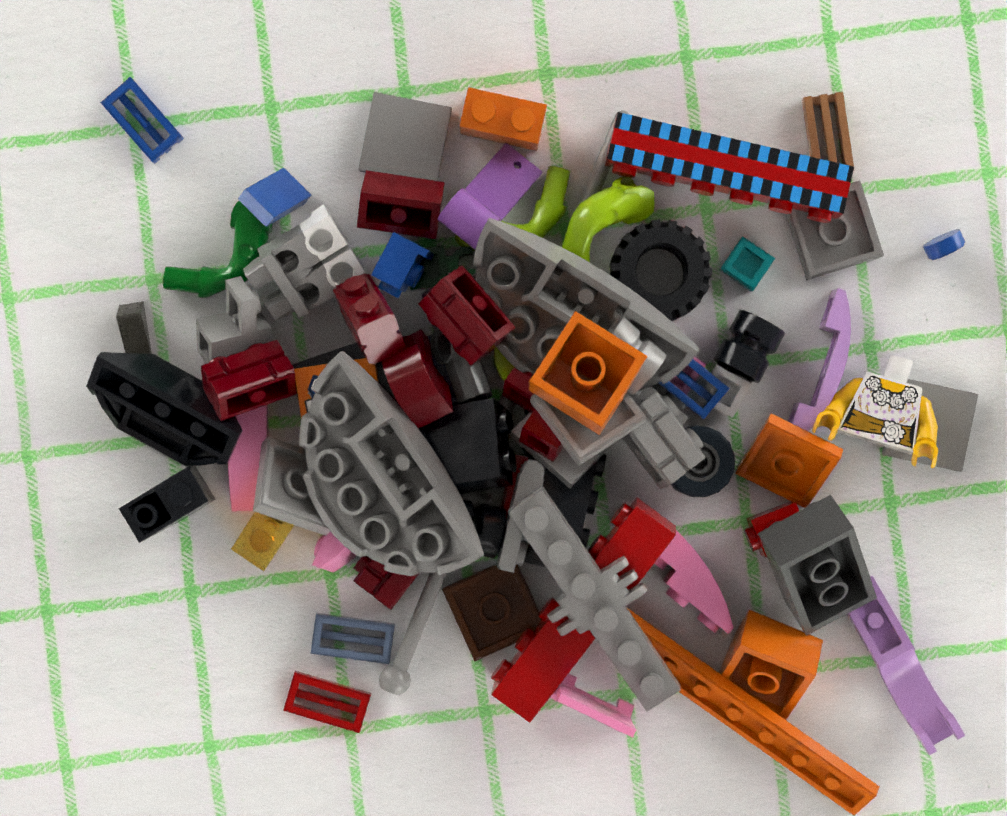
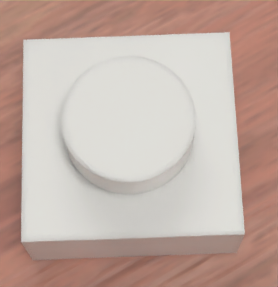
M716 363L711 373L730 389L714 408L733 418L752 381ZM708 381L703 387L712 395L717 391V388ZM698 396V400L705 404L707 403L703 397Z

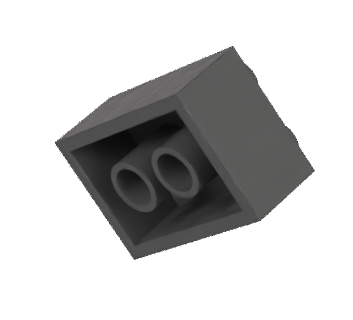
M831 495L818 502L809 504L803 510L782 521L773 523L769 528L758 533L784 601L806 636L877 599L854 527Z

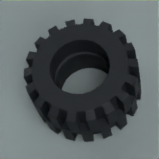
M660 219L651 220L648 224L642 223L636 226L621 239L611 258L609 275L648 301L670 321H674L693 310L707 293L710 286L708 285L709 279L712 277V268L709 266L711 257L709 251L706 252L703 247L704 241L700 236L696 238L691 233L693 230L685 225L683 228L677 225V221L668 220V222H660ZM652 249H663L671 252L682 265L683 279L681 284L670 294H652L645 290L638 281L636 274L638 261L643 254Z

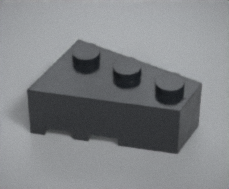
M603 454L570 489L547 468H545V475L543 476L544 482L542 487L549 494L585 548L587 547L590 529L583 528L586 513L594 514L599 491L592 490L595 476L602 477L607 454ZM528 542L524 562L546 567Z

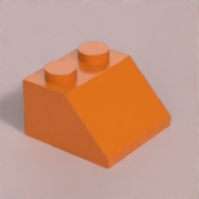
M575 311L530 379L529 391L600 435L647 359V355Z
M748 610L733 636L719 673L786 720L816 676L823 640L810 634L806 636L803 631Z

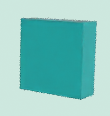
M742 236L719 270L750 292H753L775 258Z

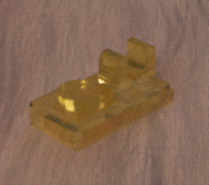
M254 512L231 550L262 571H265L295 525Z

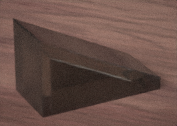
M144 301L119 305L116 319L125 353L152 354Z

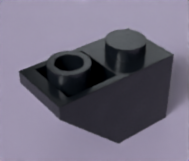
M188 466L118 509L138 542L141 543L180 522L216 499L196 466Z

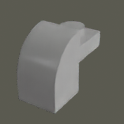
M241 276L225 280L226 312L196 319L197 351L205 364L218 356L227 357L245 351L253 344H265L270 338L272 327L261 312L258 294L255 290L249 289Z

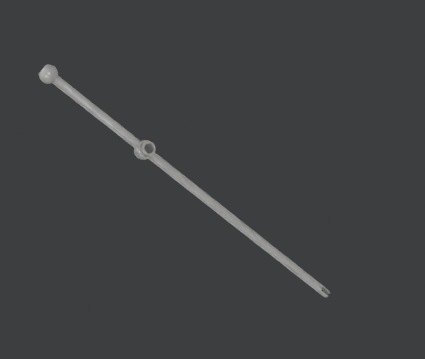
M619 111L620 113L628 114L626 111ZM617 113L607 133L580 203L601 191L611 167L605 166V161ZM501 395L499 403L512 413L515 403ZM482 491L460 494L462 499L472 501L474 508H477L481 503L489 504L491 500V495ZM438 572L429 573L394 663L383 669L380 674L379 684L383 690L395 695H401L409 688L411 679L407 670L446 574L438 575Z

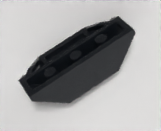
M101 352L97 356L86 387L92 395H96L102 409L116 428L184 466H200L214 463L219 465L229 462L243 430L236 416L220 421L213 405H211L205 394L202 380L155 354Z

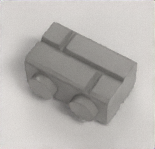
M655 392L637 405L647 417L645 423L622 439L659 489H662L674 483L706 457L701 451L704 446L700 437L690 428L685 430L676 418L679 415V411L669 397L665 395L661 397L658 392Z

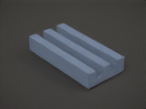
M316 613L310 654L390 664L395 623ZM324 623L385 632V638L322 630ZM322 638L383 647V654L322 646L320 642Z

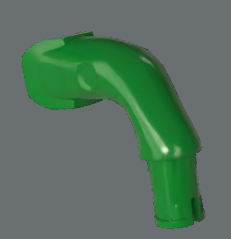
M238 201L231 213L230 227L235 229L233 255L228 266L223 268L203 266L201 270L166 266L163 276V288L197 293L199 298H209L226 290L225 280L241 276L244 282H247L248 279L244 274L243 268L259 257L257 248L268 242L269 233H272L273 223L267 227L264 226Z

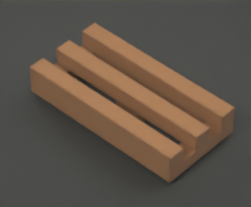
M836 92L830 95L821 94L816 97H803L802 105L810 157L821 159L813 106L820 105L827 160L837 163L829 104L834 103L842 164L854 166L843 92Z

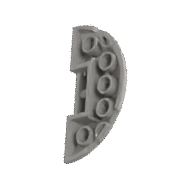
M492 218L487 220L476 246L473 266H476L478 284L516 327L497 345V348L519 371H527L533 374L536 372L575 311L605 330H608L619 318L624 316L640 331L639 339L642 342L651 340L667 355L656 373L635 394L630 395L631 397L638 396L643 389L659 382L667 383L678 375L699 352L700 348L664 314L602 269L533 233Z
M344 351L339 352L326 365L312 386L311 390L315 394L309 412L302 416L299 434V446L305 448L308 468L303 474L308 494L322 521L331 533L356 556H368L385 565L384 570L396 574L414 576L418 573L438 572V575H442L463 568L484 556L470 514L447 470L428 441L388 392Z

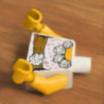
M889 356L883 376L867 372L864 378H853L835 393L825 410L817 415L812 428L813 433L820 426L829 428L831 431L828 437L829 441L835 438L838 431L842 435L912 455L911 463L913 466H916L917 458L922 456L928 457L931 460V468L936 466L938 448L936 446L938 425L931 401L927 397L922 396L921 387L907 383L913 362L899 356Z

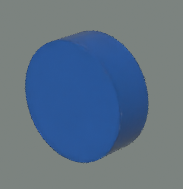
M956 229L930 240L923 245L928 259L936 260L962 248L965 245V239L960 229Z

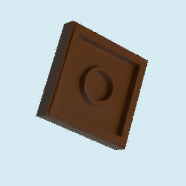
M494 564L442 588L474 662L517 643L527 628L534 631L542 621L538 617L540 611L517 564L515 565L514 573L500 570Z

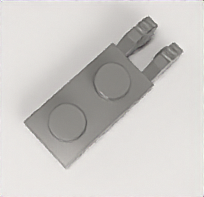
M531 459L524 461L523 465L521 464L509 508L543 486L545 469L543 468L544 465L540 464L541 462H537V460L532 461ZM509 513L496 566L500 570L514 573L515 565H523L528 542L522 541L523 533Z

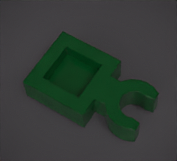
M444 245L425 248L434 253L431 261L423 258L420 265L425 267L424 272L414 288L410 287V291L433 288L442 278L460 267L459 261L463 256L473 255V248L460 247L451 256H446ZM475 268L467 269L472 277L476 275Z

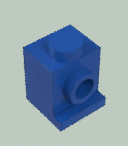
M393 232L371 275L381 280L378 285L379 289L399 299L402 291L406 293L409 286L414 288L417 285L425 268L420 265L423 258L431 261L434 253Z

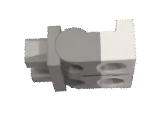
M324 204L311 212V217L293 229L277 236L269 244L267 242L257 248L259 257L243 268L245 276L255 290L272 280L280 288L263 299L266 308L275 321L293 312L297 314L298 318H301L309 313L310 309H314L334 298L333 289L336 285L343 283L352 276L366 274L362 264Z

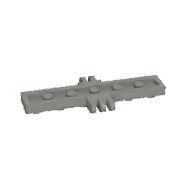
M541 487L509 508V515L564 592L556 600L560 606L547 615L552 623L557 622L566 615L569 618L557 627L559 634L564 636L574 629L579 634L590 630L646 712L681 690L679 682L626 607L644 595L648 589L643 583L637 584L630 590L626 588V586L638 578V575L634 569L620 577L617 575L618 572L629 565L625 556L618 558L600 570L544 487Z

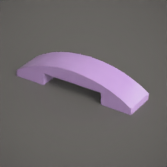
M839 288L831 291L819 329L833 333V337L810 406L800 402L794 403L788 422L806 431L813 427L817 415L823 412L832 401L843 376L848 358L851 335L850 309L846 291Z

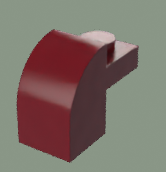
M422 329L408 336H403L406 348L402 352L382 361L387 381L396 400L418 429L453 412L449 385L433 365L430 341Z
M513 368L505 379L502 395L532 413L522 427L519 442L554 462L563 449V445L530 402L531 396L534 393L529 391V381L534 374L527 371L521 372Z

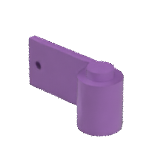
M505 143L465 189L461 188L452 197L437 220L476 250L480 234L487 220L492 218L502 221L543 172L509 144Z

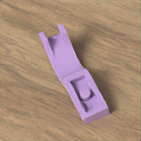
M871 576L877 599L847 615L875 662L895 704L928 755L937 752L934 745L953 734L958 740L964 737L965 734L954 715L947 709L932 687L920 665L913 644L874 577Z

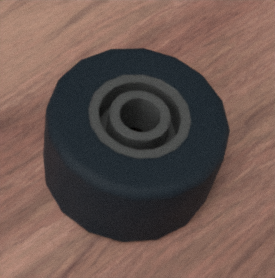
M690 426L685 428V430L688 428L692 429L700 437L704 446L701 451L706 458L672 483L671 486L676 491L690 497H708L719 493L730 482L735 470V454L730 442L721 432L710 427Z

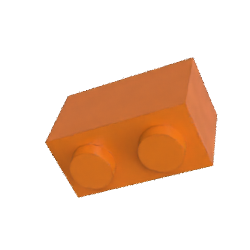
M468 87L459 126L460 134L537 151L547 105Z

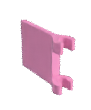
M571 674L565 677L551 695V699L632 738L636 732V728L631 720L634 709L633 704L621 698L618 699L617 706L607 703L574 687L577 677Z

